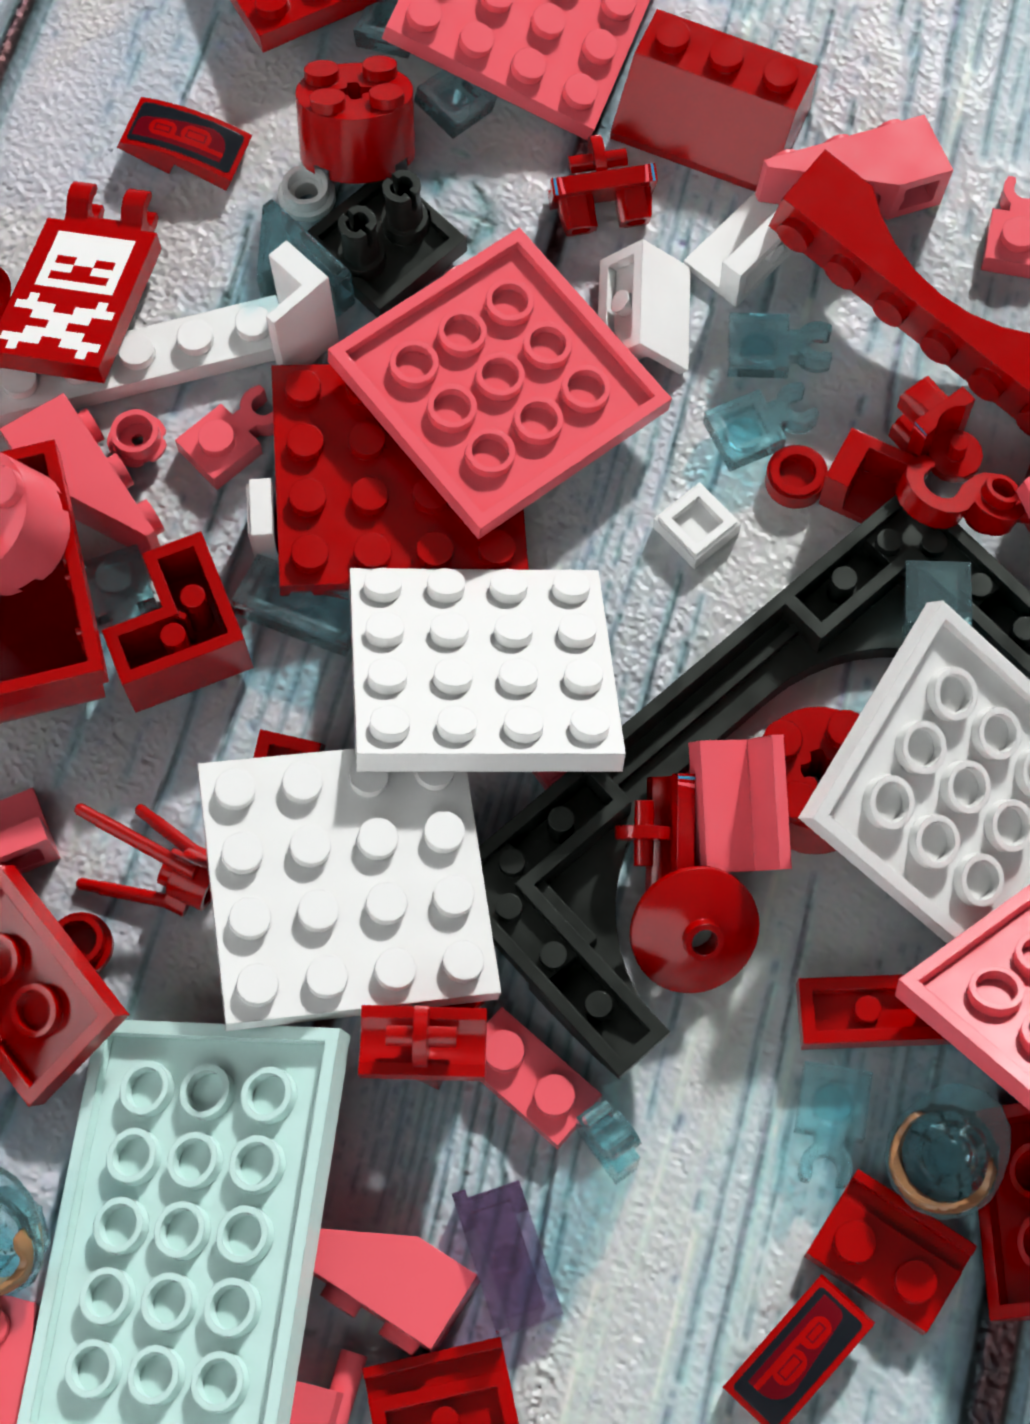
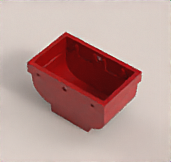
M55 439L1 452L46 475L56 483L61 491L58 495L62 509L69 512L70 534L65 552L51 574L42 581L34 579L27 585L19 588L23 592L9 596L0 595V724L106 698L103 683L109 682L62 457Z

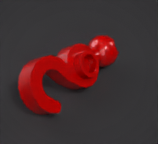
M922 455L914 458L896 482L895 493L899 504L908 515L921 524L932 528L948 529L956 526L964 518L970 528L981 534L1003 536L1008 534L1016 523L1024 524L1030 533V519L1016 492L1018 485L1006 475L986 472L977 474L966 481L954 497L942 498L932 493L925 485L924 481L934 468L935 461L930 456Z

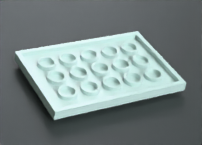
M124 1020L90 1056L17 1424H290L350 1046V1034L341 1028L268 1026L226 1031L225 1024Z

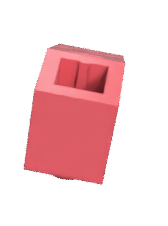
M920 115L903 121L892 119L884 122L877 128L850 136L839 134L831 137L824 143L804 149L780 151L771 158L764 160L755 196L758 202L780 204L785 194L826 149L873 186L880 214L883 219L889 220L940 205L953 173V168L926 116Z
M62 393L0 428L9 450L55 439L62 457L75 520L140 554L160 547L157 535L164 532L165 529L147 499L137 504L127 490L134 485V482L119 456L115 453L106 458L98 446V443L105 439L87 408L76 412L66 395Z
M320 1229L313 1276L326 1284L320 1296L353 1318L356 1317L362 1307L384 1322L378 1334L412 1357L420 1346L428 1352L437 1351L479 1285L477 1274L418 1236Z

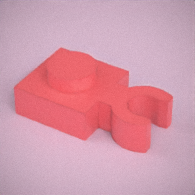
M1008 176L999 199L1001 209L993 208L989 218L981 270L1030 279V198L1019 197L1014 190L1016 177Z
M261 385L254 386L245 392L240 401V409L234 414H231L222 404H219L175 439L178 451L216 490L220 489L263 454L261 444L256 439L257 437L274 435L273 411L266 415L255 413L259 407L267 402L265 389Z

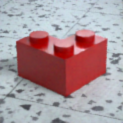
M197 532L141 553L162 607L102 630L120 681L135 713L253 669L245 639L202 532Z

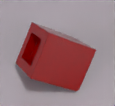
M851 428L825 476L819 504L858 523H863L896 495V482L916 456Z

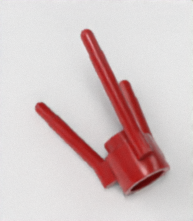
M83 803L75 806L74 812L76 815L163 863L157 877V883L166 887V893L87 878H79L76 881L77 889L102 896L163 907L181 917H184L189 906L203 911L210 904L211 892L206 849L194 843L161 816L155 814L143 804H139L135 808V814L178 849L173 848L170 851Z

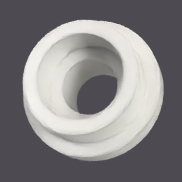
M303 165L292 168L285 174L279 185L278 200L280 208L289 218L295 221L314 222L328 215L335 205L336 191L334 183L327 174L314 166L315 174L308 171ZM307 194L315 196L310 199H299L300 197Z

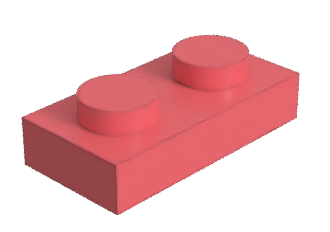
M503 1007L487 1022L485 1081L480 1082L558 1150L600 1103L602 1094Z

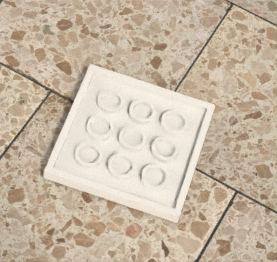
M350 568L349 599L356 772H623L626 753L598 570Z
M942 600L926 603L798 819L947 944L1030 884V680Z
M355 748L198 763V782L226 1031L361 1016V1005L439 1007L498 1000L501 994L467 772H356Z

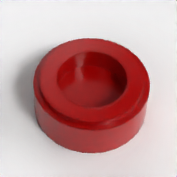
M789 445L779 449L772 455L767 465L765 486L768 494L775 502L787 508L801 509L813 505L821 496L825 476L828 472L826 462L817 451L804 445Z

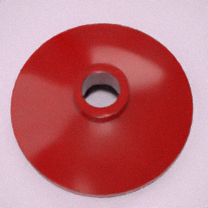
M690 866L677 869L653 883L637 903L630 924L629 936L632 953L645 975L654 983L667 990L678 993H700L712 990L736 976L749 961L758 941L759 913L751 893L730 873L710 866ZM703 930L711 931V936L705 943L697 947L692 946L693 938L697 933Z

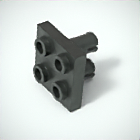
M398 170L392 173L390 178L387 177L385 180L366 183L301 236L303 250L376 317H379L417 293L467 252V238L420 197V179L409 170Z

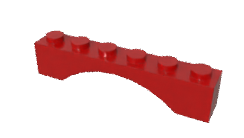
M824 149L782 198L768 226L777 232L780 240L789 249L805 254L825 270L826 275L835 285L845 290H851L872 307L874 313L882 322L892 327H898L920 344L922 351L928 358L936 363L948 366L968 382L970 389L978 397L985 401L994 402L1012 416L1019 428L1030 436V333L994 324L969 313L941 295L915 271L895 244L880 214L873 186Z

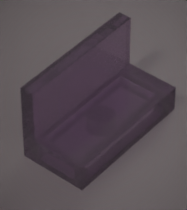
M519 1180L471 1197H467L465 1189L452 1193L456 1212L496 1336L504 1338L563 1317L564 1314Z

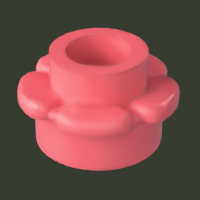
M140 409L128 410L114 419L108 434L107 445L109 451L112 454L116 453L125 466L139 468L146 462L157 461L163 455L167 446L166 441L163 439L166 429L163 423L150 413ZM135 438H143L141 444L135 445L132 443Z

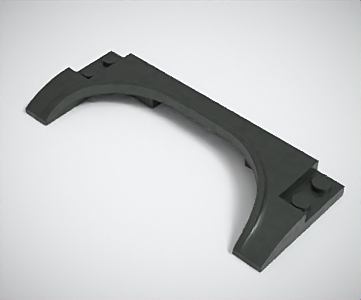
M897 495L893 496L622 725L626 753L623 772L565 773L479 846L494 946L529 983V990L544 1007L618 1079L624 1076L670 1034V1031L639 997L627 973L620 951L616 928L617 885L623 861L631 841L615 840V826L634 825L635 800H647V777L672 776L675 773L688 772L690 770L688 743L701 740H725L769 701L791 685L829 667L857 660L894 658L927 602L943 600L1030 680V591L959 524L948 529L932 528L921 524L899 504Z

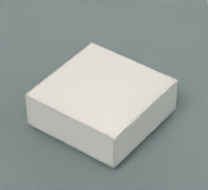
M271 478L249 479V484H246L248 537L254 557L258 559V562L278 560L277 509Z
M700 482L656 516L653 528L693 569L697 568L739 534L741 523Z

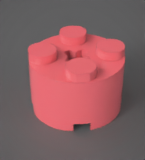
M1 452L0 595L9 596L23 592L19 588L27 585L34 579L42 581L53 572L60 562L68 543L70 519L69 512L62 509L58 495L61 491L53 480Z

